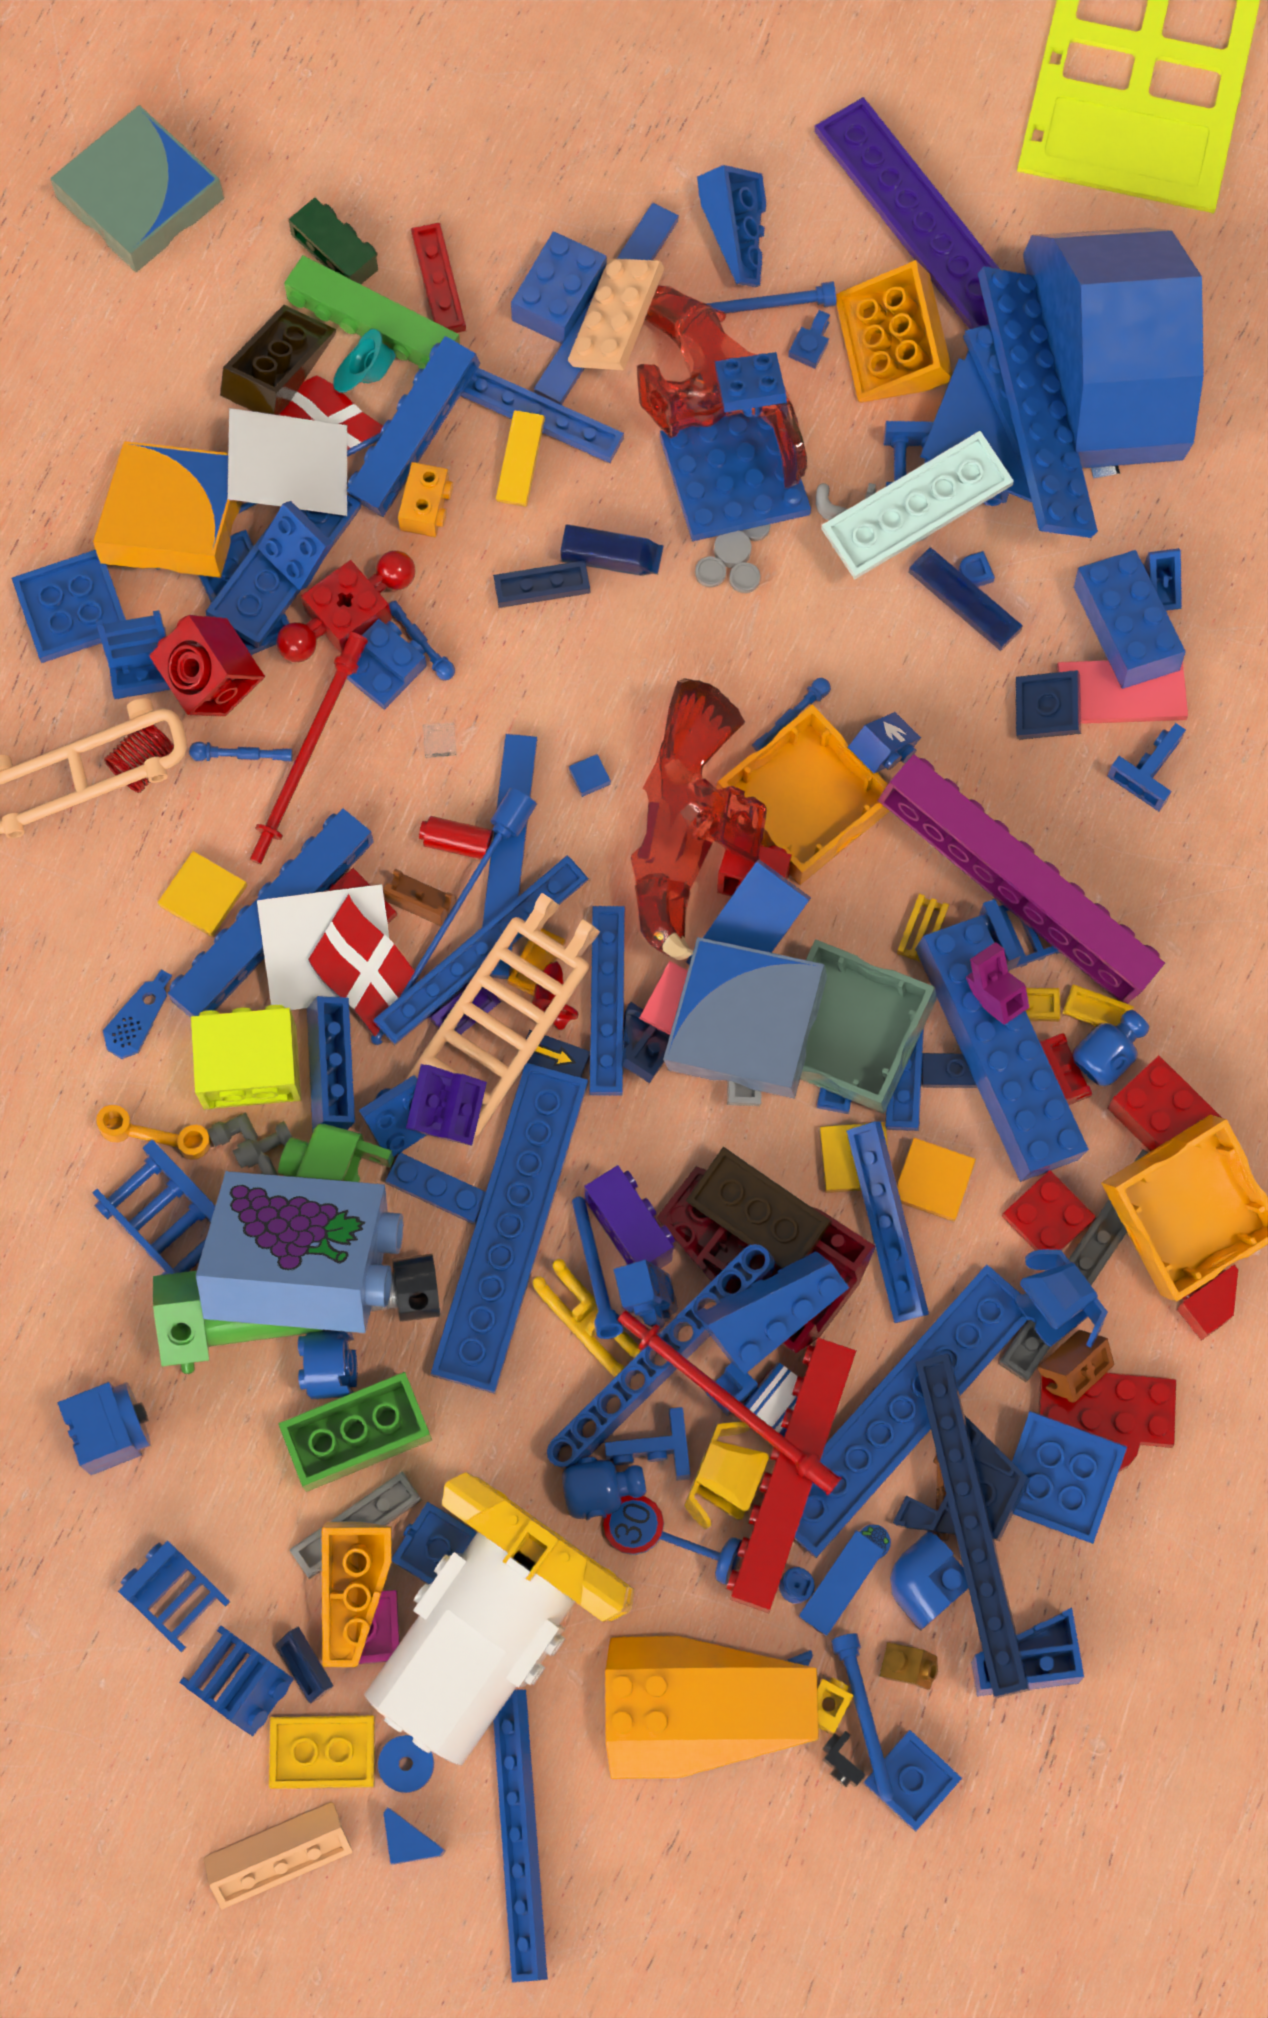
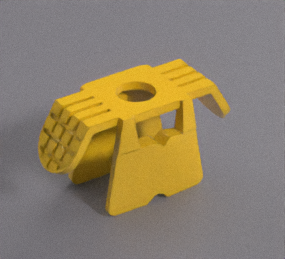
M744 1422L717 1425L685 1501L684 1507L704 1529H708L711 1526V1521L705 1510L695 1499V1494L737 1520H740L750 1508L768 1462L769 1455L765 1452L717 1441L718 1437L747 1432L749 1426Z

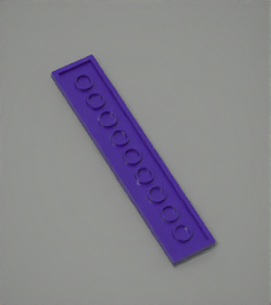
M862 97L816 124L814 131L914 260L930 274L932 283L968 329L989 325L978 272L984 266L1000 268L866 99Z

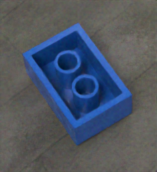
M553 231L511 301L512 321L563 344L597 289L607 264V255Z

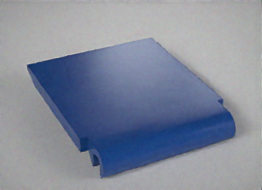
M968 350L965 360L959 358L920 457L930 461L981 431L1014 481L1013 485L1004 491L1032 502L1027 479Z

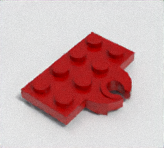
M1106 1373L1076 1402L1072 1403L1067 1398L1049 1392L1046 1386L1050 1383L1056 1384V1382L1051 1378L1040 1375L1039 1414L1126 1445L1127 1449L1119 1472L1129 1467L1138 1455L1140 1445L1173 1448L1175 1445L1176 1379Z

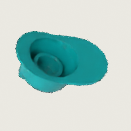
M371 329L365 333L357 346L341 363L334 376L333 385L336 391L344 393L353 389L360 382L366 384L378 382L385 376L396 354L382 343L380 331Z

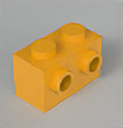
M415 462L411 463L398 515L400 531L436 537L438 527H444L447 509L443 508L445 499L450 500L453 492V481H449L448 469Z

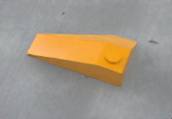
M326 1522L322 1527L323 1667H357L392 1562L391 1526L366 1522Z

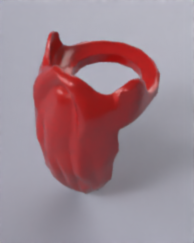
M558 961L546 965L543 972L559 983L564 984L562 968ZM536 983L531 1003L545 1012L555 995ZM565 1004L563 1010L566 1011L561 1010L553 1022L558 1030H563L569 1021L578 1019L579 1013L576 1009Z

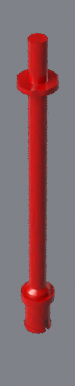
M350 632L340 656H336L333 662L336 673L266 825L257 824L255 827L261 835L250 860L257 864H262L273 839L282 840L283 835L277 831L347 677L357 673L359 668L357 663L365 645L368 643V640L360 634Z
M626 1310L620 1315L617 1321L642 1340L638 1349L642 1351L648 1346L651 1347L796 1464L797 1474L800 1477L806 1476L825 1491L827 1495L833 1491L842 1478L821 1463L816 1453H803L657 1336L660 1326L656 1324L650 1330Z

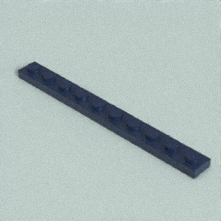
M947 1353L917 1361L915 1363L993 1696L1000 1698L1030 1691L951 1357Z

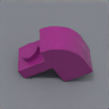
M995 942L970 959L972 973L966 976L969 987L989 1014L1005 1025L1030 1008L1026 985L1008 972L1003 947Z

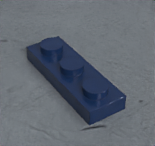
M585 560L493 575L499 608L590 594Z

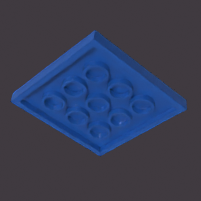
M777 405L762 408V413L756 417L755 410H753L752 417L739 413L660 431L659 438L692 541L809 516L811 514V506L802 479H800L798 485L791 488L790 472L792 474L793 460L795 458Z

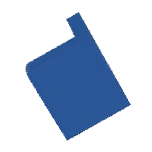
M732 1363L725 1368L724 1374L715 1381L741 1403L758 1386V1383L748 1373L744 1375ZM706 1392L707 1396L727 1417L732 1413Z

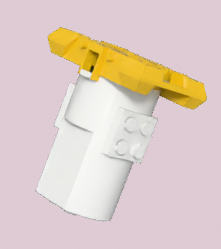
M467 1472L446 1482L442 1506L478 1532L463 1554L456 1552L452 1556L446 1554L434 1570L438 1576L432 1584H424L414 1598L417 1606L413 1611L419 1617L364 1694L368 1702L385 1716L384 1721L399 1732L402 1730L407 1732L414 1738L412 1742L425 1752L430 1753L432 1751L447 1761L458 1765H463L515 1688L524 1687L526 1684L534 1685L545 1669L541 1665L547 1654L554 1656L566 1639L561 1635L565 1628L560 1623L575 1602L601 1621L609 1620L612 1622L631 1611L634 1597V1588L617 1577L613 1571L603 1567L568 1540L511 1501L503 1492L496 1490L481 1478L474 1477ZM525 1558H530L536 1565L533 1567L525 1561Z

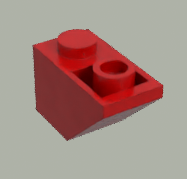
M1235 1264L1227 1270L1223 1269L1202 1289L1198 1288L1183 1297L1182 1300L1184 1302L1177 1308L1178 1312L1201 1341L1234 1316L1239 1270Z

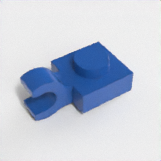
M819 310L810 330L801 327L788 352L789 358L816 369L829 343V339L823 335L828 328L830 314Z

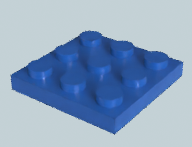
M96 550L12 577L41 663L102 643L96 621L103 620V623L107 624L126 620L107 565L100 563Z
M1030 1411L1012 1460L1030 1481L1013 1514L1093 1544L1127 1446Z

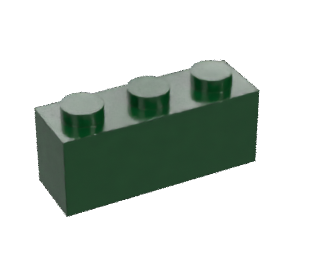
M314 197L288 219L291 235L325 267L359 284L364 283L378 271V254L375 248L369 242H362L357 237L353 227L348 223L343 224L328 204L323 205Z

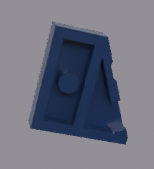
M630 1002L625 1010L622 1066L650 1083L665 1063L663 1059L670 1035L640 1020L639 1017L643 1009Z

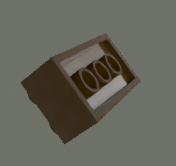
M283 305L223 367L220 396L253 412L279 415L290 403L335 336L336 329Z

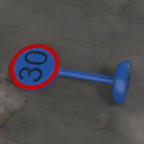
M629 1495L621 1497V1507L619 1510L606 1515V1518H604L605 1537L612 1547L621 1553L630 1555L645 1553L656 1546L661 1539L717 1560L715 1577L718 1582L725 1585L728 1584L732 1570H736L740 1557H737L742 1543L741 1539L731 1537L726 1541L720 1553L663 1532L664 1520L662 1512L657 1504L646 1496L633 1498Z

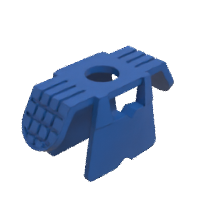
M1036 1250L1027 1254L1025 1257L1027 1267L1046 1271L1021 1280L1020 1285L1026 1293L1016 1297L1015 1303L1026 1319L1035 1322L1034 1330L1047 1346H1053L1089 1317L1095 1325L1086 1346L1091 1348L1103 1327L1108 1313L1097 1298L1096 1291L1078 1267L1068 1260L1062 1250Z

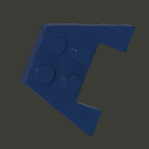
M965 1416L994 1541H1000L1030 1479ZM906 1495L893 1521L895 1525L902 1528L956 1535L947 1495H945L937 1511Z

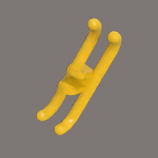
M560 1258L554 1260L552 1266L555 1273L577 1297L580 1303L571 1312L541 1276L533 1279L534 1289L607 1371L616 1377L625 1366L619 1364L594 1337L596 1335L594 1320L598 1313L594 1296L573 1275L564 1260ZM624 1329L620 1335L614 1337L631 1357L635 1358L641 1352L638 1349L639 1345Z

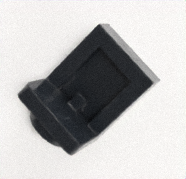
M847 1731L841 1736H838L836 1733L833 1734L822 1748L827 1753L823 1761L833 1769L830 1775L841 1785L847 1787L850 1783L856 1787L866 1774L839 1753V1750L851 1736Z

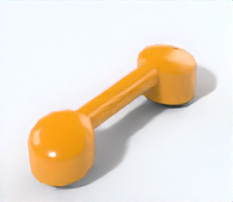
M118 1105L103 1107L98 1112L96 1118L101 1135L110 1142H122L128 1137L146 1141L153 1140L155 1143L179 1148L180 1154L190 1160L203 1157L210 1148L211 1141L208 1131L200 1125L187 1126L179 1134L134 1125L131 1123L127 1111Z

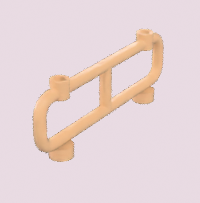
M136 699L127 705L130 720L15 766H12L11 758L8 755H0V785L68 759L76 789L73 793L22 813H10L3 816L2 821H0V835L5 833L7 838H19L25 834L24 825L146 777H148L151 783L167 779L166 769L178 764L185 756L187 750V739L179 715L173 710L165 708L154 710L150 699ZM166 721L169 723L174 741V749L170 754L164 757L149 758L144 762V765L88 786L80 753L158 722Z

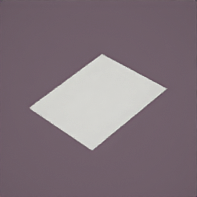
M229 408L228 499L279 507L283 503L292 501L301 510L347 516V425Z
M382 884L257 900L271 1005H283L285 1008H290V1010L308 1008L317 996L339 997L320 979L308 959L348 894L363 916L389 938Z

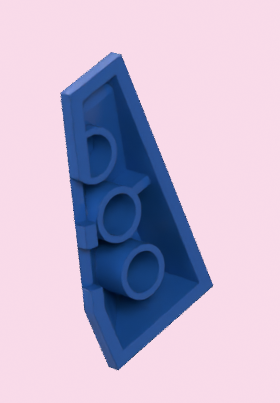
M722 165L697 176L701 207L736 284L756 288L760 286L763 256L759 249V238L764 236L765 227L760 225L761 213L766 212L763 176L761 173Z

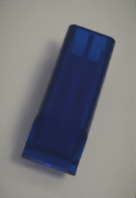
M566 524L560 555L561 562L565 563L585 560L588 567L639 576L648 574L658 575L664 545L656 544L648 538Z

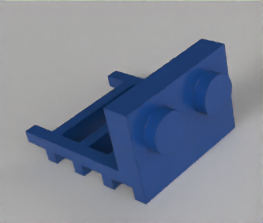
M159 610L153 611V616L104 624L103 620L96 621L110 669L114 699L171 690L149 656L158 647V642L166 637V630Z
M996 899L983 903L979 916L982 915L994 943L996 942L1004 948L1008 972L1017 967H1024L1030 962L1045 959L1046 956L1060 953L1053 946L1043 949L1037 933L1021 920L1035 952L1026 956L1008 917L1007 911L1010 910L1004 905L998 906Z
M167 1540L163 1545L161 1543L156 1544L147 1553L145 1558L148 1561L139 1570L134 1568L125 1575L121 1581L123 1586L118 1592L127 1601L132 1603L182 1653L187 1647L178 1638L216 1599L225 1607L230 1601ZM189 1570L196 1579L156 1618L149 1610ZM203 1584L210 1593L171 1632L164 1624Z
M220 1626L217 1631L222 1636L192 1678L187 1680L183 1677L179 1683L253 1737L257 1730L265 1724L268 1715L278 1701L286 1695L294 1678L226 1628ZM234 1643L236 1646L202 1691L200 1688ZM248 1653L249 1657L247 1658V1660L244 1662L242 1667L239 1669L234 1678L228 1684V1686L223 1691L218 1700L215 1701L214 1698L216 1697L218 1692L221 1690V1688L224 1686V1684L229 1679L231 1674L237 1668L239 1663Z

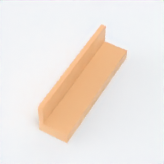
M330 1802L204 1857L203 1860L209 1886L222 1910L353 1852L340 1823L335 1804Z

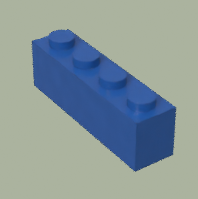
M317 996L307 1008L312 1133L319 1124H327L348 1130L355 1123L349 998Z

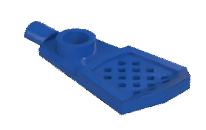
M161 969L154 981L145 982L103 1029L108 1052L120 1059L140 1052L167 997L164 987L171 979V974ZM147 996H154L156 999L153 1004L147 1005L144 1003V999Z

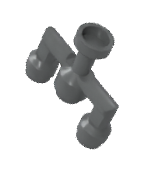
M246 1112L227 1122H217L207 1129L215 1147L230 1142L232 1136L241 1132L245 1141L237 1145L238 1148L233 1150L240 1167L248 1166L250 1168L258 1164L262 1171L261 1174L279 1176L269 1156L264 1155V1153L281 1144L285 1147L288 1140L292 1137L284 1121L276 1125V1132L258 1142V1135Z

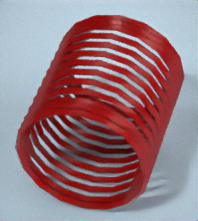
M151 725L124 737V741H120V745H116V748H113V752H109L104 761L116 776L121 774L117 767L122 772L132 769L118 753L134 768L138 767L122 750L139 766L143 765L126 747L140 760L146 761L128 742L147 759L151 757L143 749L152 757H164L173 751L174 744L156 726ZM140 732H142L160 751H158L144 736H142ZM136 735L139 736L157 755H155L142 741H140L136 737ZM132 738H133L135 741H137V743H138L141 747H139V746L132 740ZM143 778L126 786L137 793H141L145 786H148L151 782L147 778Z

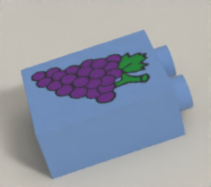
M225 1171L196 1272L203 1318L366 1333L371 1307H387L390 1298L392 1272L390 1266L381 1265L384 1253L399 1254L403 1239L402 1213L388 1212L385 1184Z

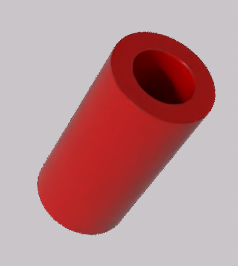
M430 816L428 821L423 820L419 831V839L423 840L424 847L482 860L491 845L493 838L492 829Z

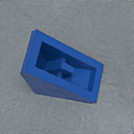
M1176 548L1148 552L1144 567L1165 610L1182 609L1181 550Z
M387 1807L383 1814L391 1865L443 1856L446 1851Z

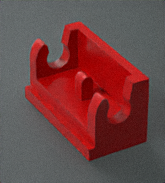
M1061 1033L1039 1041L1068 1105L1091 1097L1092 1090L1087 1085L1079 1067L1073 1060L1065 1034Z

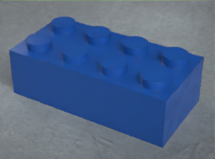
M1133 550L1079 567L1073 588L1121 688L1124 689L1180 671L1186 651L1137 551Z

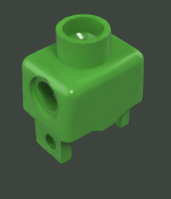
M319 1124L315 1127L309 1143L294 1137L288 1140L279 1162L278 1173L289 1177L359 1182L358 1167L361 1158L387 1167H391L394 1158L391 1150L365 1142L360 1133L327 1124Z

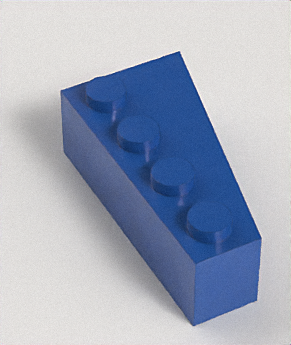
M814 1252L778 1270V1274L764 1281L760 1279L750 1284L751 1288L735 1296L730 1294L720 1299L719 1304L709 1309L703 1308L694 1314L729 1361L745 1375L844 1293L849 1286L831 1262L819 1253Z

